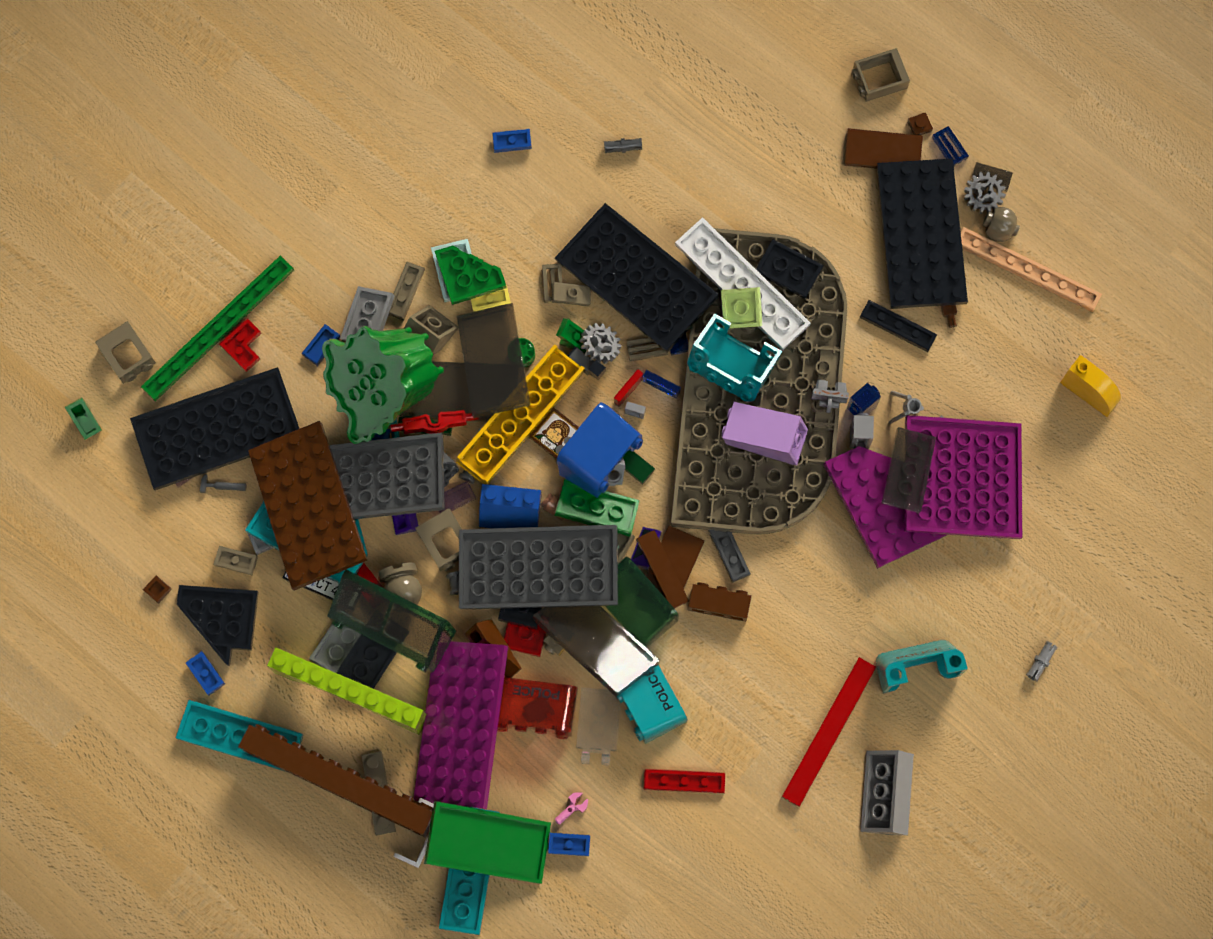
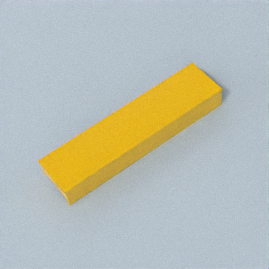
M554 344L457 456L456 463L481 484L488 485L552 408L556 406L584 373L585 368L579 366L559 350L557 345Z

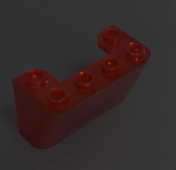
M504 677L497 731L508 732V729L515 727V731L527 732V729H532L537 734H547V731L555 734V738L567 739L568 736L572 737L578 687Z

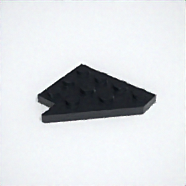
M179 585L177 606L227 666L231 664L232 649L252 651L258 591Z

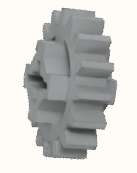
M979 172L978 178L973 175L972 181H967L966 185L968 187H965L964 192L968 194L964 196V199H969L967 206H974L972 211L978 208L980 209V214L984 210L988 213V211L991 212V208L993 210L998 208L997 204L1002 205L1003 201L1001 199L1006 196V194L1002 193L1005 190V186H1000L1002 180H995L996 174L990 177L989 172H987L986 176ZM993 186L996 188L997 193L994 192ZM989 188L987 194L981 199L982 192ZM972 191L976 194V200L973 197Z
M597 323L593 326L589 325L581 334L580 342L584 343L581 346V349L586 350L584 355H590L591 361L595 358L598 362L603 361L604 364H607L608 361L612 362L618 356L622 345L618 344L621 339L615 337L617 332H611L610 326L606 329L603 323L600 326Z

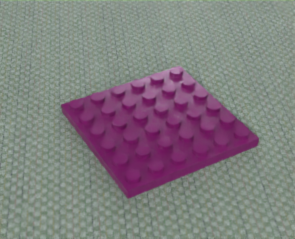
M907 415L905 417L904 532L1022 539L1021 423Z

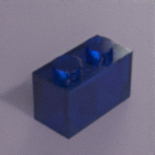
M866 383L850 397L847 409L853 416L858 413L870 414L877 408L881 398L879 390L874 385L871 386L869 383Z

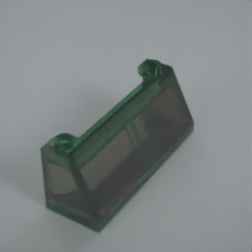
M347 569L341 577L327 616L332 621L331 624L340 630L343 627L349 628L412 660L416 663L415 667L424 673L427 670L432 673L435 671L457 632L448 620Z

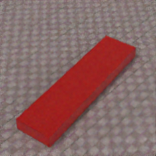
M645 769L644 790L725 794V773Z

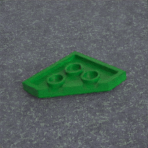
M453 245L434 251L452 305L507 288L501 268L495 265L492 266Z

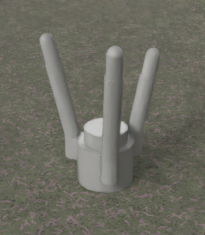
M891 391L892 395L905 399V402L903 403L904 412L889 420L890 424L907 415L916 414L924 410L920 400L912 398L911 395Z

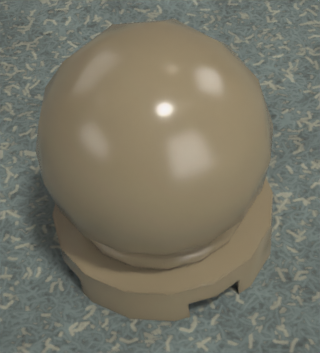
M413 562L402 563L403 567L393 569V566H389L378 572L379 581L385 583L383 598L393 610L405 612L412 610L419 604L422 587L418 579L413 576L418 572Z

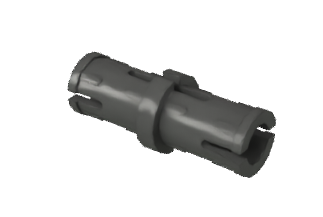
M621 138V140L604 141L605 153H626V151L642 150V138L626 140Z

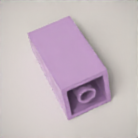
M734 402L732 408L728 410L727 425L722 429V438L725 443L797 466L808 432V428L801 416Z

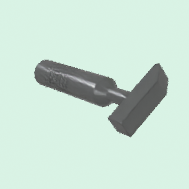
M205 474L201 479L200 493H206V487H214L216 490L246 491L247 485L246 483L229 482L207 483L208 476Z

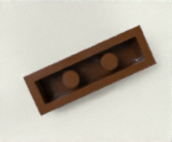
M698 582L697 585L693 584L688 611L746 622L752 595H748V592L743 590H736V592L728 591V588L722 586L711 588L706 583Z

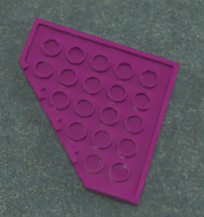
M858 446L823 463L877 569L947 536L945 534L904 532V462Z

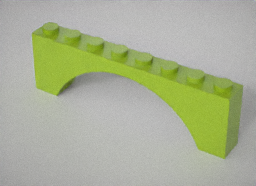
M275 647L267 665L275 674L342 698L420 735L426 718L424 710Z

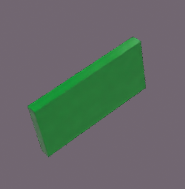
M564 479L554 516L590 526L617 525L618 534L630 537L640 500L608 491L601 493L597 498Z

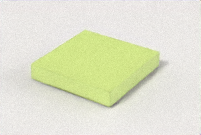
M760 287L721 290L723 319L731 322L730 328L762 326Z

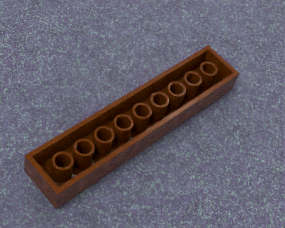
M256 724L255 727L249 725L238 746L244 752L426 838L430 830L433 807L421 802V805L415 803L414 798L404 793L401 797L397 795L395 789L384 785L382 788L378 786L379 783L368 776L363 779L360 777L361 774L349 767L347 770H344L340 763L329 759L327 762L323 760L324 757L313 750L308 753L305 751L306 748L299 743L293 741L292 744L287 743L288 740L280 734L274 733L272 736L269 734L270 731L261 725Z

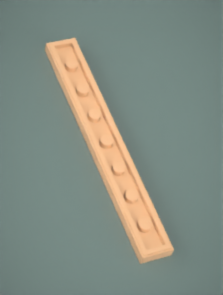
M965 227L961 231L962 249L1091 312L1094 311L1102 295L1101 293Z

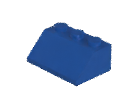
M482 484L479 527L489 529L538 527L542 499L541 490Z

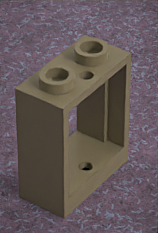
M897 48L854 62L852 76L854 80L858 81L859 93L861 96H864L866 102L908 89L910 79ZM890 63L897 82L869 91L862 71Z

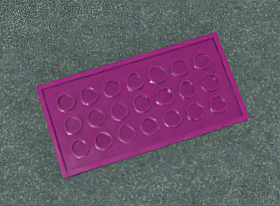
M435 640L425 710L426 718L423 724L414 791L415 801H419L422 798L431 803L442 802L464 807L487 809L508 646Z

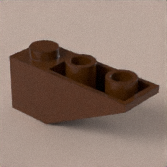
M492 619L475 623L465 633L470 643L508 646ZM508 646L504 676L509 680L522 668Z

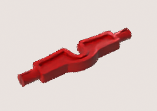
M465 410L440 412L436 424L431 422L429 415L424 414L404 418L402 423L390 424L391 432L404 430V434L418 432L434 434L444 432L448 428L466 426L467 421L479 420L478 412L466 414Z

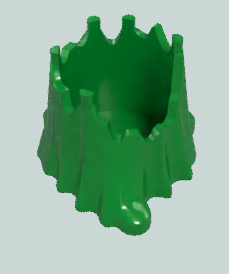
M362 326L356 334L347 336L346 343L337 339H329L323 343L322 351L326 360L323 378L326 382V394L335 398L337 412H343L348 416L347 437L352 443L369 442L376 433L379 435L384 434L389 425L395 422L399 414L431 394L434 382L444 372V369L441 366L436 367L432 363L433 353L424 344V341L429 339L427 333H411L412 329L410 327L378 331L368 326Z

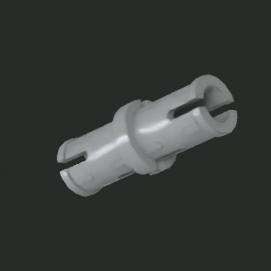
M1046 641L1040 654L1035 656V662L1026 674L1027 677H1032V680L1036 682L1039 680L1040 675L1045 667L1049 666V660L1058 648L1056 645L1051 646L1053 643Z

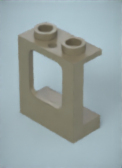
M128 321L95 342L123 384L133 381L137 377L136 375L150 370L153 364L156 363ZM126 340H131L141 354L142 359L124 370L113 356L112 349Z
M450 508L415 528L440 571L450 570L455 566L454 563L459 561V552L444 559L432 542L434 535L448 527L453 529L459 539V530H462Z

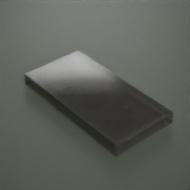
M900 427L897 428L881 503L917 513L921 512L936 437Z

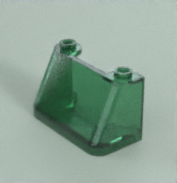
M626 556L618 563V605L605 607L630 634L631 640L629 642L636 650L640 648L643 652L678 622L679 614L629 557Z

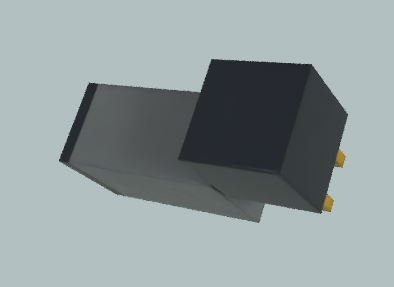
M575 346L568 357L579 366H583L586 375L590 374L599 380L606 372V367L597 360L591 361L590 357L585 356V353Z

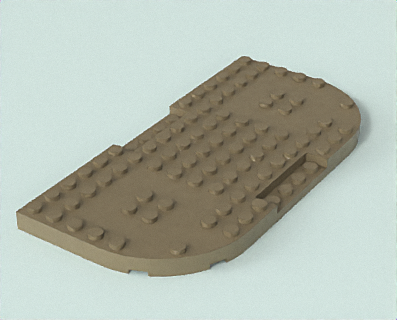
M714 228L755 269L773 239L824 265L806 299L767 280L811 324L782 351L779 360L754 401H743L735 394L692 372L688 365L686 368L671 526L721 532L730 531L741 534H770L788 529L810 515L822 501L831 482V478L823 463L836 456L839 408H831V412L826 413V407L819 406L820 400H812V392L818 380L828 381L827 390L832 391L835 390L836 382H842L847 298L838 272L831 262L813 246L810 247L800 242L799 239L786 235ZM698 267L696 269V276L717 292L719 297L690 328L688 358L693 344L712 316L716 314L723 318L721 290ZM716 322L720 328H723L721 323ZM759 327L730 328L727 333L758 352H761L765 342L781 350ZM767 350L769 355L775 356L773 352ZM737 402L801 416L808 428V432L797 466L727 445L722 438V429L727 425L728 410L732 408L733 403Z

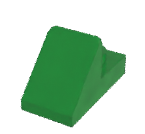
M563 318L556 334L561 339L560 344L574 349L576 346L583 353L586 352L585 349H581L584 343L580 342L581 334L584 330L570 319Z
M83 398L65 406L84 440L102 431L91 412V408Z

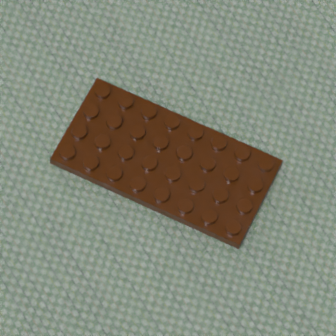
M321 421L248 450L291 589L295 591L368 561Z

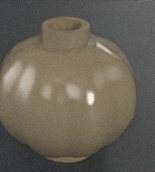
M1006 207L995 208L992 213L988 211L983 222V226L987 227L985 229L986 235L996 242H1004L1012 235L1016 236L1020 225H1017L1015 213Z

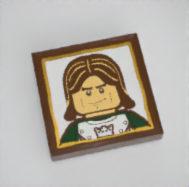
M553 407L530 434L529 438L557 459L556 447L558 445L564 446V438L572 437L579 427Z

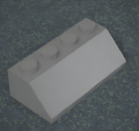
M900 750L867 751L861 832L908 836L914 754Z

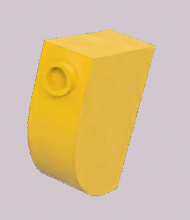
M1082 355L1076 359L1060 382L1106 417L1109 416L1121 400L1120 391L1115 383L1101 369Z

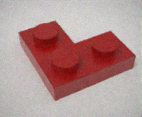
M247 318L219 345L247 372L260 360L259 356L249 345L262 333Z

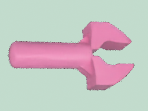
M573 793L568 797L570 805L555 818L557 824L565 821L574 811L583 813L587 809L588 799L583 804L575 806L577 798L583 795V793Z

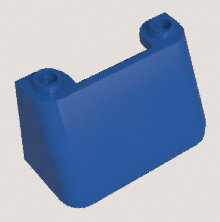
M600 402L559 452L557 457L559 475L598 498L601 493L608 489V475L628 450L640 449L643 444L642 434L608 405Z

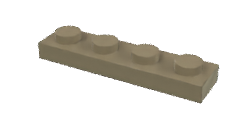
M382 751L362 755L365 778L368 776L379 783L378 786L382 788L384 785L388 786ZM372 813L376 836L396 832L395 823Z

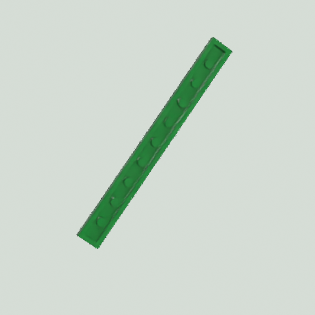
M280 255L152 375L141 388L156 402L294 271V268Z

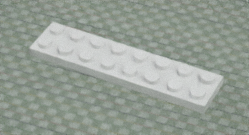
M703 217L675 242V246L720 290L760 287L762 326H759V328L782 351L810 326L811 323Z

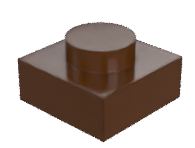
M926 112L908 118V124L913 135H923L932 132L933 127Z

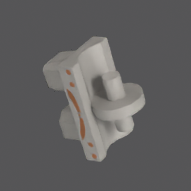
M818 380L812 392V400H820L819 406L826 407V413H830L831 408H839V403H847L849 393L847 392L846 383L836 382L835 390L832 391L827 390L828 381Z

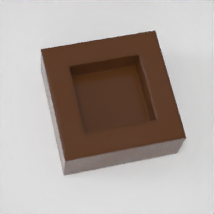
M157 575L143 589L158 604L172 590Z

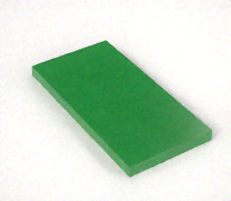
M434 802L424 864L542 884L551 822Z

